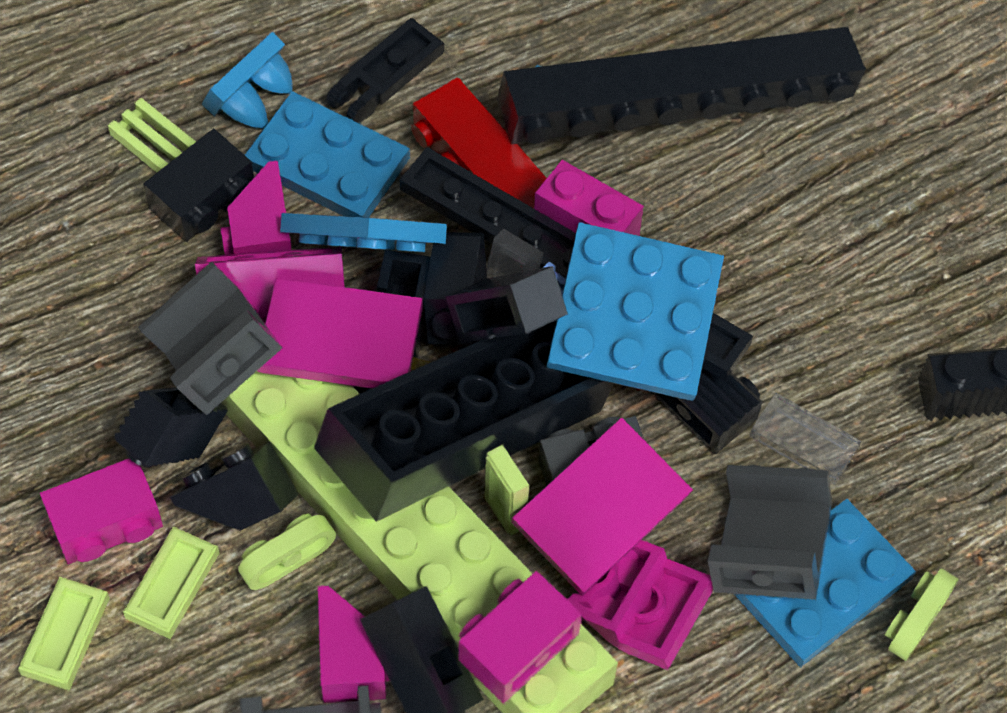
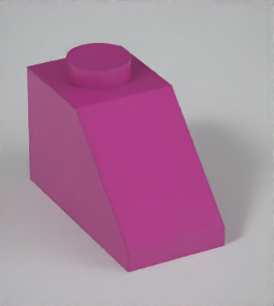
M270 161L227 208L230 226L221 227L225 255L292 250L290 234L280 232L281 213H286L279 165L278 161Z
M318 586L320 675L323 702L359 701V686H368L370 700L386 699L385 681L390 680L360 621L365 616L331 587Z

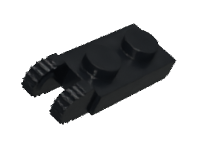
M413 18L408 19L348 69L349 73L341 78L337 84H334L328 92L326 103L335 109L340 108L345 102L347 103L353 98L358 88L362 89L364 93L351 104L345 116L360 124L374 113L378 104H384L444 53V42Z

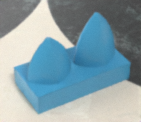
M271 32L209 90L201 104L214 117L223 110L238 122L264 129L268 124L266 109L259 94L250 83L253 81L263 89L275 93L290 94L292 92L290 70L279 54L285 44Z

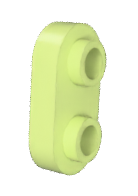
M301 515L293 520L282 534L270 541L261 540L248 547L242 554L243 561L240 563L238 571L251 590L265 588L323 553L334 542L336 532L323 515Z
M940 568L935 576L926 571L911 595L913 599L918 601L910 614L900 610L885 633L886 637L893 640L888 648L889 651L905 661L908 660L959 581L957 577Z

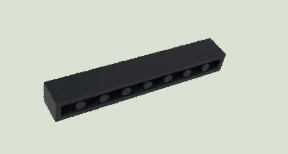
M841 27L503 71L497 102L511 144L525 142L536 144L553 138L568 136L585 137L592 133L611 130L629 131L640 126L654 124L672 125L683 120L698 118L715 119L726 114L741 112L758 113L765 109L784 106L795 108L807 103L827 100L839 102L849 97H854L866 68L849 28Z

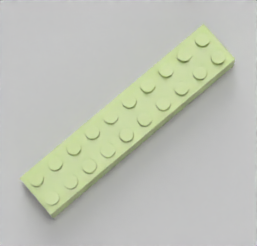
M256 371L221 402L227 407L228 412L226 415L256 447L267 442L271 443L298 493L319 515L325 516L336 534L397 600L425 586L428 587L459 649V634L464 626L478 614L486 617L499 605L497 602L498 598L506 587L517 579L524 582L532 575L531 571L450 487H446L376 522L314 449L327 409L359 395L358 391L352 385ZM581 625L580 633L505 704L472 673L471 675L476 685L502 713H581L614 684L618 662Z

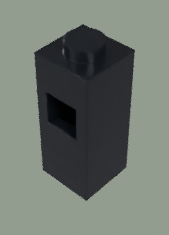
M427 586L360 619L406 713H466L467 709L484 700L470 671L459 661V649Z

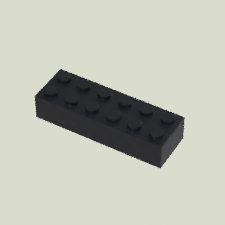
M554 320L526 334L501 338L493 337L488 340L478 341L328 408L314 449L377 522L485 469L487 453L501 445L512 456L540 442V440L548 438L556 431L571 427L601 412L614 383L546 368L557 321Z

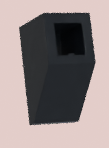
M267 442L253 450L248 443L243 444L221 458L224 464L211 469L208 463L192 469L181 477L184 485L170 496V499L174 506L241 531L281 512L299 493L271 443Z

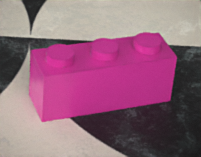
M342 246L201 256L197 258L195 263L197 275L210 262H213L241 289L264 323H266L276 278L345 287Z

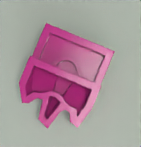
M641 540L583 596L572 594L567 600L582 613V620L610 644L627 654L668 670L713 592L710 575L667 559L664 548Z

